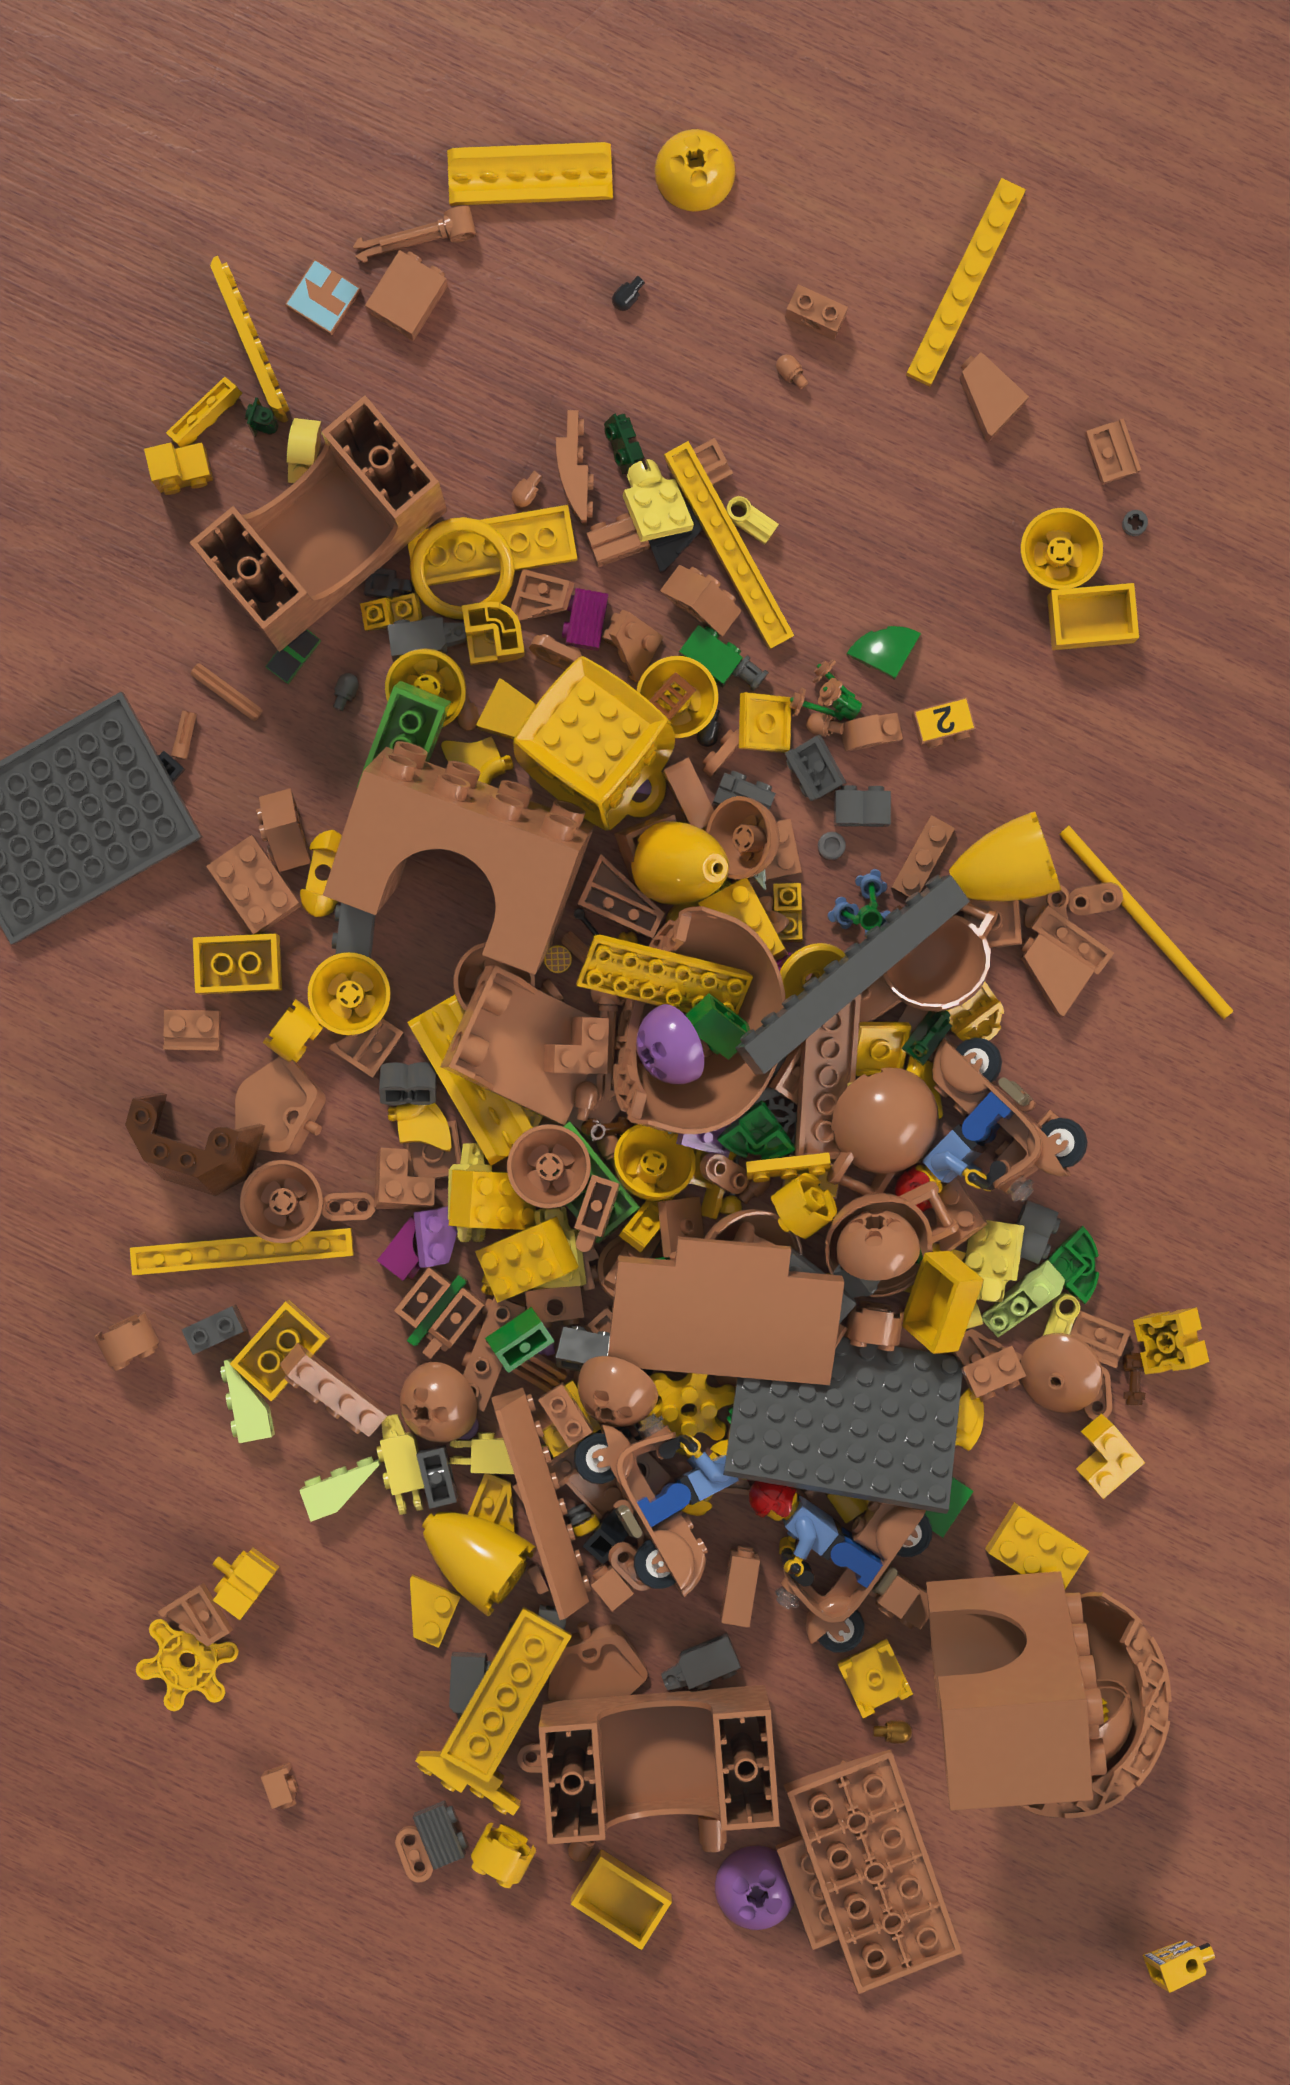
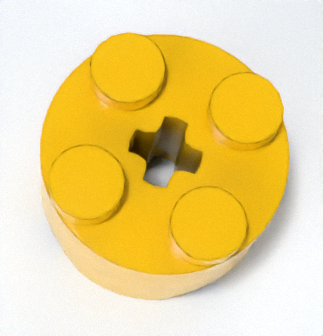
M295 999L292 1005L296 1008L293 1010L289 1007L269 1034L272 1039L270 1040L266 1037L262 1043L287 1062L293 1060L297 1063L306 1051L307 1046L304 1045L308 1038L314 1040L323 1029V1026L316 1020L308 1007Z
M803 1173L771 1196V1201L780 1217L778 1219L780 1227L785 1232L792 1231L795 1235L804 1239L830 1223L837 1214V1207L833 1196L828 1189L823 1191L819 1187V1184L822 1182L814 1175Z
M488 1823L471 1853L473 1860L471 1867L479 1874H488L495 1878L496 1882L502 1887L511 1888L513 1884L521 1881L536 1853V1848L533 1845L530 1849L526 1844L528 1839L515 1829L500 1824L499 1828H493L494 1823Z

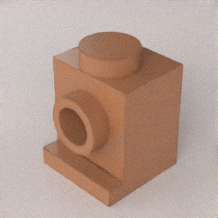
M290 1762L264 1771L261 1776L272 1809L280 1806V1809L284 1810L297 1804L295 1792L298 1791V1786L294 1776H289L288 1774L292 1768Z

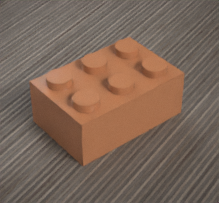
M253 835L206 866L253 935L264 933L302 906Z

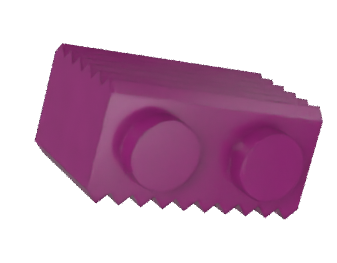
M580 588L575 589V595H571L567 611H571L570 622L564 621L562 638H567L566 646L599 651L608 603L607 593Z

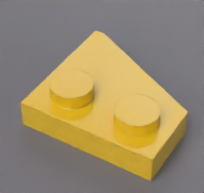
M485 1473L468 1515L491 1521L515 1533L511 1481L494 1474Z

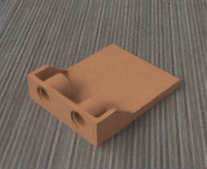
M489 965L485 967L440 1067L555 1123L565 1126L575 1104L576 1089L579 1084L585 1082L588 1073L544 1072V1044L571 1045L572 1017H594L537 990L522 978L496 965Z

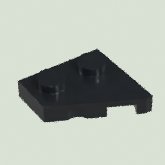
M690 504L686 507L694 524L692 531L648 540L660 573L665 572L703 531Z

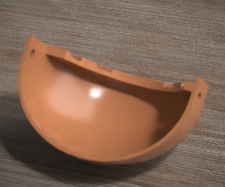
M703 906L685 908L679 912V918L676 921L669 920L659 930L648 946L745 970L750 973L753 979L738 1013V1016L749 1024L750 1030L754 1029L756 1031L763 1025L761 1020L772 1012L777 1013L783 1008L782 1003L786 1000L784 986L771 951L753 929L737 918ZM626 998L620 1013L614 1049L619 1050L618 1064L613 1065V1082L618 1105L621 1111L627 1112L628 1120L632 1123L670 1133L702 1134L729 1125L742 1116L758 1100L773 1076L777 1064L765 1074L755 1075L738 1052L729 1060L721 1054H713L705 1058L702 1075L690 1083L670 1084L653 1077L645 1069L639 1058L636 1038L643 1019L658 1005Z
M1087 1592L1080 1595L1083 1623L1087 1625L1090 1655H1093L1096 1680H1118L1125 1684L1128 1689L1133 1712L1132 1726L1128 1739L1121 1750L1111 1760L1106 1762L1107 1774L1092 1776L1093 1800L1014 1806L1020 1810L1050 1818H1080L1107 1810L1124 1800V1797L1143 1783L1157 1762L1165 1744L1170 1721H1168L1169 1702H1172L1169 1674L1163 1654L1154 1637L1150 1636L1143 1626V1621L1128 1607L1104 1592Z

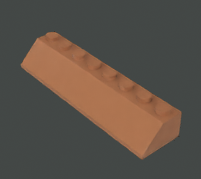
M520 1388L491 1397L557 1614L559 1620H563L589 1602L587 1592L592 1590L587 1575L581 1577L579 1567L584 1564L579 1549L573 1551L571 1541L576 1540L572 1525H565L563 1515L568 1514L564 1499H557L555 1490L559 1489L560 1486L556 1473H549L547 1464L551 1463L552 1460L548 1447H541L539 1438L543 1437L544 1434L540 1421H533L531 1412L536 1410L532 1395H525L524 1389Z

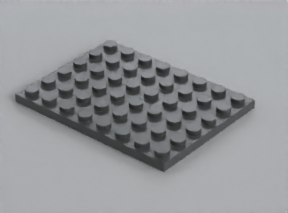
M124 692L117 693L0 761V926L11 945L24 940L203 838Z
M842 1337L835 1349L830 1385L737 1377L723 1475L926 1511L948 1513L962 1382L961 1368H963V1365L955 1356L933 1354L932 1352L895 1346L894 1351H885L878 1349V1345L867 1343V1347H858L851 1345L849 1338Z

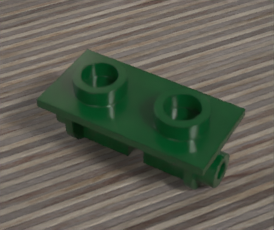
M255 397L253 405L249 404L245 413V420H247L250 431L254 437L257 436L258 431L269 435L276 433L278 423L274 419L272 411L269 408L263 407L259 399Z
M616 413L613 414L604 423V432L614 450V460L620 467L622 474H625L633 464L642 461L644 465L645 457L638 441L633 443L628 441V439L636 437L630 418H627L626 414L618 416Z
M946 1010L939 1012L928 1011L901 1049L921 1065H924L952 1027L949 1023L950 1013Z

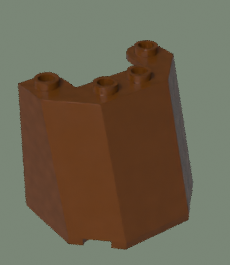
M156 1093L132 1099L125 1126L144 1162L164 1180L217 1196L247 1180L252 1173L265 1125L256 1124L236 1130L228 1127H217L209 1134L204 1150L156 1134L167 1094Z

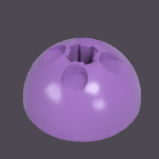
M662 1004L654 1008L643 1019L637 1033L636 1048L642 1064L653 1077L666 1083L686 1084L697 1080L702 1075L704 1069V1053L695 1028L689 1019L672 1005Z
M764 1846L741 1848L729 1855L717 1872L715 1894L719 1907L730 1921L742 1928L750 1930L771 1928L785 1919L794 1906L795 1901L778 1853L771 1848Z

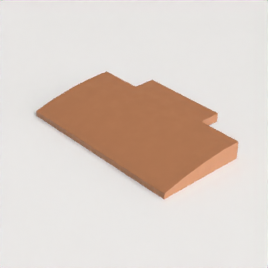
M678 1236L675 1261L618 1256L607 1356L623 1359L640 1369L830 1385L844 1280L840 1275L789 1271L790 1246Z
M891 1749L836 1765L783 1785L801 1836L775 1845L810 1946L814 1950L838 1940L858 1994L962 1953Z

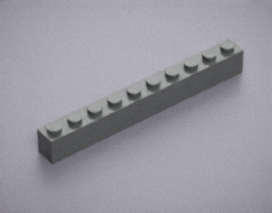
M936 875L925 884L927 888L923 892H916L905 900L907 904L901 910L895 909L885 917L887 922L881 927L877 925L866 932L864 935L866 939L860 944L854 943L844 951L845 957L839 962L834 960L823 969L825 973L818 979L814 977L803 985V992L798 996L794 994L782 1003L783 1008L779 1012L768 1014L761 1020L763 1024L756 1031L754 1029L748 1031L740 1038L741 1043L735 1049L755 1075L768 1072L970 902L951 875L942 877Z

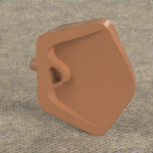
M280 1056L249 1076L239 1086L235 1099V1130L263 1124L265 1128L258 1150L294 1155L300 1151L309 1132L316 1136L320 1134L322 1126L315 1123L325 1104V1094L293 1060L287 1062Z
M580 1622L577 1625L579 1632L572 1634L549 1675L548 1698L550 1701L631 1695L646 1681L648 1677L647 1667L624 1631L618 1625L609 1624L590 1629L588 1622Z

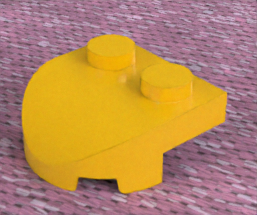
M984 982L975 996L967 1002L953 1009L946 1010L950 1013L949 1023L952 1025L950 1030L962 1041L975 1037L989 1041L1001 1029L1000 1022L1004 1009L986 982Z

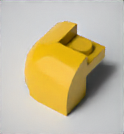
M500 602L462 605L471 665L491 662L503 663L524 657L521 625L518 616L511 608Z

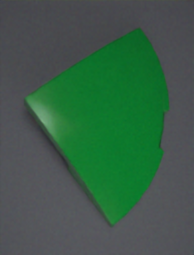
M888 626L887 629L875 632L870 631L859 638L846 655L869 668L877 669L895 680L921 633L901 626Z
M762 1100L735 1120L717 1137V1140L725 1148L745 1158L749 1153L761 1155L762 1160L775 1159L795 1150L791 1139Z
M1080 1226L1047 1259L1064 1277L1065 1283L1063 1288L1080 1302L1086 1304L1097 1286L1099 1272L1095 1271V1258L1099 1255L1093 1238L1084 1226Z

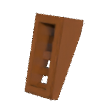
M675 672L649 701L671 721L696 692V689ZM674 682L686 691L684 696L672 687ZM667 690L679 700L676 704L665 695ZM660 699L672 708L669 712L657 703Z

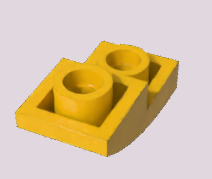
M417 593L395 597L393 600L382 598L360 604L365 631L386 629L388 625L394 624L398 620H409L412 622L423 618Z
M801 883L773 884L774 911L783 914L790 921L789 925L778 936L782 942H802Z

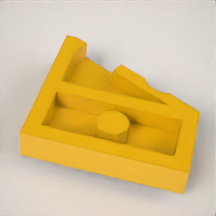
M412 1574L410 1590L413 1637L439 1648L461 1595Z

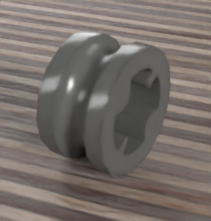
M1132 510L1125 515L1122 527L1128 535L1139 536L1147 528L1148 518L1142 511ZM1133 516L1138 517V522H1142V527L1138 526L1137 530H1133L1132 525L1128 524V519L1132 520Z
M585 1503L567 1510L568 1514L564 1515V1517L569 1518L568 1524L575 1525L591 1516V1513L585 1510L587 1506Z

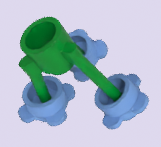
M873 869L869 874L859 875L855 879L856 885L861 888L862 896L867 899L870 898L869 905L863 906L859 910L856 904H850L846 901V898L838 897L835 901V907L828 913L829 921H836L843 929L849 928L852 923L856 925L861 924L865 929V933L877 925L881 927L887 922L885 917L891 912L888 910L883 913L879 912L876 897L887 890V883L883 882L880 877L881 872Z

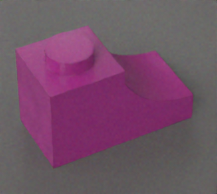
M414 1216L408 1219L377 1260L402 1281L407 1277L413 1279L421 1269L415 1248L416 1230Z

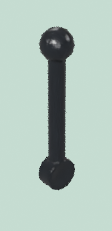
M581 908L576 909L574 917L581 920L594 936L600 935L585 917L584 910Z

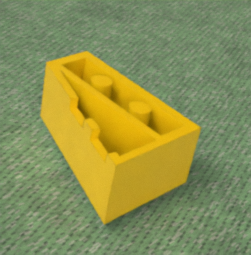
M748 878L741 879L698 902L699 906L730 915L747 924L765 942L775 961L788 955Z

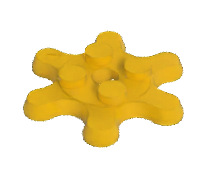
M659 1372L650 1376L657 1388L659 1401L651 1413L638 1422L639 1425L645 1429H650L656 1424L658 1426L668 1425L671 1432H676V1436L690 1435L694 1437L697 1433L701 1432L706 1433L711 1439L717 1441L725 1436L726 1425L716 1415L721 1407L734 1403L736 1387L730 1384L717 1388L711 1387L706 1383L707 1374L687 1373V1376L680 1381H673L664 1373ZM685 1404L695 1405L694 1412H681V1408Z
M163 1619L154 1620L150 1624L149 1633L158 1642L159 1652L155 1657L143 1659L137 1664V1675L143 1680L157 1677L165 1681L167 1692L163 1702L170 1711L181 1709L186 1695L193 1690L202 1692L210 1702L221 1701L225 1696V1687L217 1680L216 1669L220 1664L232 1662L237 1658L239 1654L237 1645L226 1641L206 1646L198 1641L193 1634L186 1633L183 1630L176 1631ZM183 1653L194 1654V1666H183L180 1660Z

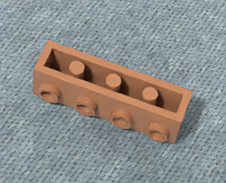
M495 1297L493 1300L487 1299L482 1314L487 1316L483 1326L477 1324L472 1336V1340L476 1341L473 1351H466L461 1364L466 1367L463 1376L471 1385L476 1397L477 1409L485 1411L503 1367L485 1338L516 1318L526 1309V1306L509 1299L498 1303Z
M299 1343L294 1346L280 1363L286 1374L284 1379L295 1388H298L300 1385L306 1390V1396L316 1404L320 1401L327 1405L325 1409L336 1419H339L340 1416L347 1420L346 1425L356 1434L363 1432L370 1437L387 1417L379 1403Z

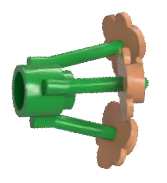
M833 659L828 663L823 661L821 664H818L814 671L816 676L812 680L813 683L821 680L823 676L829 679L821 687L818 698L819 705L804 701L806 689L802 687L798 693L794 692L790 698V708L793 709L792 716L794 717L798 716L803 706L833 716L839 721L843 718L849 721L853 720L861 710L862 703L855 699V694L844 687L842 682L829 672L836 663ZM833 703V708L836 710L823 707V705L829 707Z

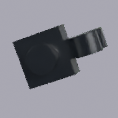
M379 568L366 579L364 594L365 596L393 600L394 592L407 595L414 593L415 589L411 580L397 579L396 570Z

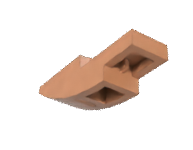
M568 410L567 437H556L558 470L563 491L574 515L582 526H587V518H593V501H588V490H593L594 474H589L588 465H578V463H583V446H578L579 436H584V419H579V410Z

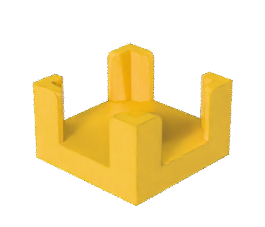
M887 1638L837 1662L862 1718L874 1714V1708L897 1697L903 1700L913 1695Z

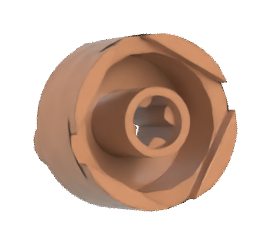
M860 1301V1306L855 1305L848 1313L846 1328L848 1329L845 1336L851 1340L850 1344L853 1346L867 1347V1343L878 1345L880 1350L894 1351L895 1346L900 1344L905 1311L898 1308L896 1313L891 1311V1305Z
M145 1311L141 1312L139 1316L135 1314L108 1327L110 1331L105 1334L101 1331L94 1336L108 1366H113L115 1371L129 1365V1361L133 1360V1357L137 1355L140 1359H143L153 1354L155 1349L158 1348L157 1344L160 1342Z

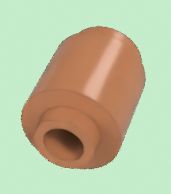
M698 1815L699 1843L702 1845V1850L705 1852L724 1850V1844L727 1843V1831H722L720 1821L713 1817Z

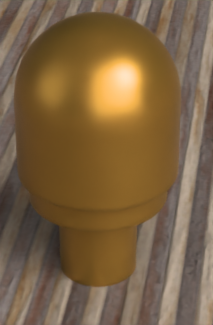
M890 1720L885 1722V1726L873 1725V1737H885V1741L889 1743L903 1744L908 1742L912 1736L910 1725L904 1721Z

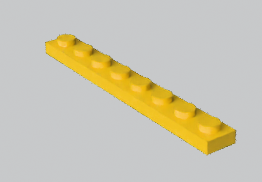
M1001 178L906 376L931 387L1026 189Z
M689 441L665 453L663 456L768 649L770 650L792 638L794 634Z
M352 1228L311 1231L302 1238L287 1243L270 1242L255 1236L130 1248L132 1275L354 1256Z

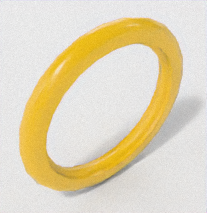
M461 517L450 518L428 529L418 540L412 552L410 562L411 581L422 602L435 613L446 618L464 620L462 607L441 601L430 590L424 576L425 557L436 540L456 531L473 532L484 537L497 551L501 566L499 582L489 597L480 603H501L512 586L515 572L514 558L503 536L489 524L477 519Z

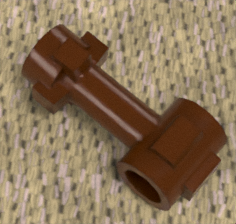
M618 1117V1123L602 1124L595 1118H588V1121L582 1123L581 1132L591 1141H598L605 1134H617V1137L620 1138L629 1128L634 1126V1123H631L626 1117Z
M1130 1352L1129 1355L1125 1354L1123 1356V1370L1130 1371L1129 1391L1124 1392L1123 1399H1126V1405H1143L1146 1393L1140 1392L1141 1372H1144L1141 1354Z

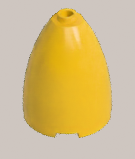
M1035 811L1015 818L983 836L970 846L949 869L950 875L967 898L974 900H1024L1062 890Z
M663 821L646 829L637 840L639 843L635 851L634 862H631L633 878L640 891L646 897L663 904L681 905L702 900L722 886L729 872V861L726 852L719 842L706 831L691 824L678 821Z
M438 1512L435 1515L431 1513L422 1524V1527L425 1529L423 1536L427 1547L444 1576L468 1602L487 1617L493 1613L494 1609L491 1607L494 1603H502L513 1590L526 1570L527 1556L532 1558L537 1549L535 1545L507 1528L472 1515L455 1512Z

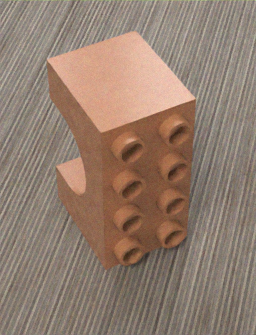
M365 395L321 432L325 440L322 452L310 468L287 490L268 504L248 514L241 515L232 506L189 542L209 570L279 652L447 512L439 481Z
M397 741L394 749L386 747L363 770L323 896L376 915L398 888L410 855L429 849H444L457 852L473 861L484 872L495 896V918L482 955L536 975L553 944L595 824L583 820L586 813L585 810L573 803L554 800L552 808L531 801L533 791L522 784L503 780L499 788L480 782L478 781L480 771L466 763L449 761L445 769L426 762L428 752L415 744Z
M1061 1571L926 1582L937 1706L941 1710L950 1811L1093 1800L1092 1776L1107 1774L1103 1738H1100L1099 1725L1104 1724L1101 1691L1100 1688H1097L1094 1658L1093 1655H1090L1087 1625L1083 1623L1080 1592L1065 1593Z
M765 1685L543 1702L539 1723L547 1844L606 1840V1830L609 1827L623 1821L656 1815L693 1814L709 1816L720 1821L722 1831L780 1826L771 1708Z

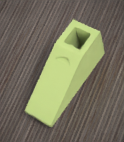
M1047 1259L1006 1292L1002 1302H995L981 1315L982 1321L997 1337H1000L1060 1295L1065 1283L1064 1277Z
M233 1359L225 1360V1366H221V1375L223 1382H228L229 1393L226 1394V1403L228 1410H233L234 1421H231L233 1437H238V1442L243 1443L274 1436L275 1432L269 1405L255 1387L230 1365Z
M371 1456L356 1462L358 1467L347 1470L346 1466L331 1471V1477L321 1480L320 1476H316L304 1481L305 1486L299 1491L310 1521L312 1522L338 1512L381 1464L379 1459L373 1461Z

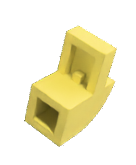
M294 418L290 428L287 447L288 483H295L317 459L321 447V421Z

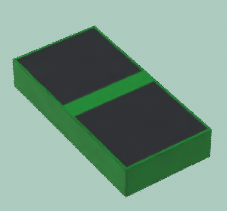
M306 629L283 650L277 651L265 667L289 684L320 644L321 640Z

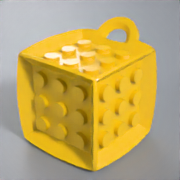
M581 656L561 674L536 704L516 734L513 748L519 765L543 788L558 800L567 801L583 808L586 812L584 815L585 819L608 831L615 827L627 814L633 817H645L652 814L661 805L666 792V782L661 771L673 752L675 733L668 718L644 696L610 671ZM648 779L652 787L649 797L643 802L633 801L632 797Z

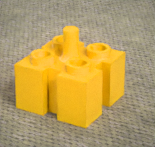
M1197 1307L1181 1309L1171 1313L1169 1311L1153 1313L1133 1320L1137 1341H1144L1146 1351L1140 1354L1145 1374L1161 1373L1171 1369L1173 1371L1192 1369L1209 1362L1205 1340L1199 1341L1197 1331L1202 1329Z
M254 1547L248 1553L243 1550L232 1565L218 1556L212 1565L224 1573L225 1576L213 1590L217 1593L213 1601L241 1620L280 1566Z

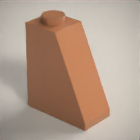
M980 352L975 358L971 355L960 368L963 371L959 379L983 437L989 443L1026 404L1029 396Z
M688 757L665 769L663 775L687 824L706 831L714 809Z
M1041 934L1036 935L1035 938L1030 936L1021 948L1025 952L1021 960L1055 1015L1059 1018L1064 1017L1094 973V970Z

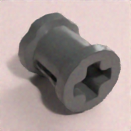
M747 655L732 675L743 679L751 686L750 690L754 692L769 672L758 668L750 661L751 658Z

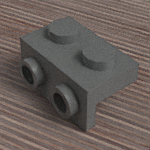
M817 735L797 748L785 752L788 758L786 762L789 769L794 774L796 773L800 781L799 786L805 797H809L811 801L820 799L847 783L821 735Z

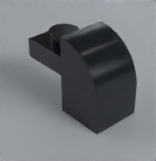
M613 1509L604 1517L598 1528L590 1534L583 1545L603 1565L609 1560L610 1549L615 1544L624 1542L628 1536L627 1531L615 1512L616 1509Z

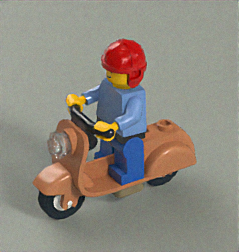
M975 1037L967 1039L956 1046L948 1039L943 1038L933 1059L932 1075L933 1080L937 1083L934 1088L943 1097L947 1098L950 1096L956 1102L954 1107L963 1116L966 1117L968 1114L969 1116L962 1125L958 1124L923 1159V1163L926 1166L915 1164L900 1176L896 1183L895 1195L901 1196L931 1181L936 1182L939 1194L942 1191L941 1182L949 1183L959 1175L960 1177L965 1176L966 1183L974 1188H982L985 1191L1002 1190L1005 1194H1010L1014 1202L1019 1199L1023 1202L1034 1191L1031 1188L1034 1182L1026 1178L1038 1169L1059 1177L1071 1176L1067 1167L1074 1166L1085 1155L1088 1143L1086 1133L1078 1123L1066 1118L1052 1119L1041 1127L1027 1113L1036 1106V1102L1033 1101L1034 1099L1016 1082L1009 1081L1004 1077L999 1079V1085L996 1084L994 1080H996L1001 1072L1002 1059L999 1050L990 1041ZM1002 1126L1023 1146L1027 1155L1013 1166L1003 1159L995 1161L990 1166V1172L984 1174L981 1172L982 1169L972 1162L988 1148L985 1144L991 1143L995 1139L997 1130ZM929 1199L916 1205L922 1212L933 1208Z
M653 1413L641 1420L642 1427L638 1431L639 1433L643 1432L645 1438L631 1444L621 1431L612 1426L601 1424L602 1433L586 1436L579 1442L574 1452L576 1470L583 1479L591 1483L604 1484L612 1480L616 1482L625 1499L618 1500L613 1505L617 1516L629 1536L639 1538L643 1531L647 1538V1541L638 1548L634 1556V1569L641 1582L653 1589H664L674 1585L680 1595L685 1598L701 1579L707 1560L705 1554L708 1553V1550L701 1538L695 1539L691 1529L694 1526L686 1513L681 1515L679 1510L688 1504L693 1505L739 1481V1479L723 1475L726 1455H721L711 1460L705 1452L702 1453L700 1451L701 1444L696 1438L690 1435L676 1436V1432H671L669 1426L663 1424L662 1420L664 1418L662 1415L656 1417ZM655 1450V1454L660 1460L672 1458L676 1451L681 1455H686L688 1457L687 1462L693 1469L675 1478L676 1483L666 1484L661 1492L654 1496L637 1465V1456Z
M755 1481L749 1490L751 1508L760 1518L767 1515L774 1521L783 1519L784 1526L788 1530L787 1534L789 1535L782 1538L779 1542V1554L781 1555L785 1578L781 1582L782 1587L775 1590V1594L778 1596L776 1601L786 1609L791 1607L798 1608L800 1605L799 1600L806 1605L809 1612L806 1617L805 1628L810 1644L818 1640L827 1650L835 1653H843L854 1649L862 1640L865 1624L861 1613L857 1609L868 1594L872 1597H876L878 1594L882 1596L898 1573L896 1568L890 1567L887 1571L886 1569L896 1555L914 1557L921 1554L929 1546L932 1539V1527L928 1517L925 1515L926 1510L869 1501L867 1512L863 1517L856 1519L851 1528L852 1533L841 1527L838 1521L801 1495L797 1496V1490L794 1487ZM796 1539L799 1540L797 1547L795 1543ZM811 1549L826 1560H829L831 1557L837 1566L847 1567L826 1595L818 1594L811 1586L815 1579V1573L812 1571L810 1564L803 1561V1559H807Z

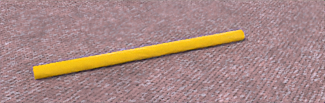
M1067 826L1059 834L1101 883L1113 882L1121 887L1123 891L1121 905L1217 1014L1223 1020L1233 1012V1009L1070 826Z

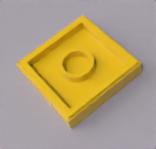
M747 692L740 693L739 749L779 753L789 751L791 745V697Z
M859 1022L856 1076L864 1074L871 1076L882 1072L881 1068L903 1069L906 1052L901 1048L909 1039L912 1026L908 1022Z

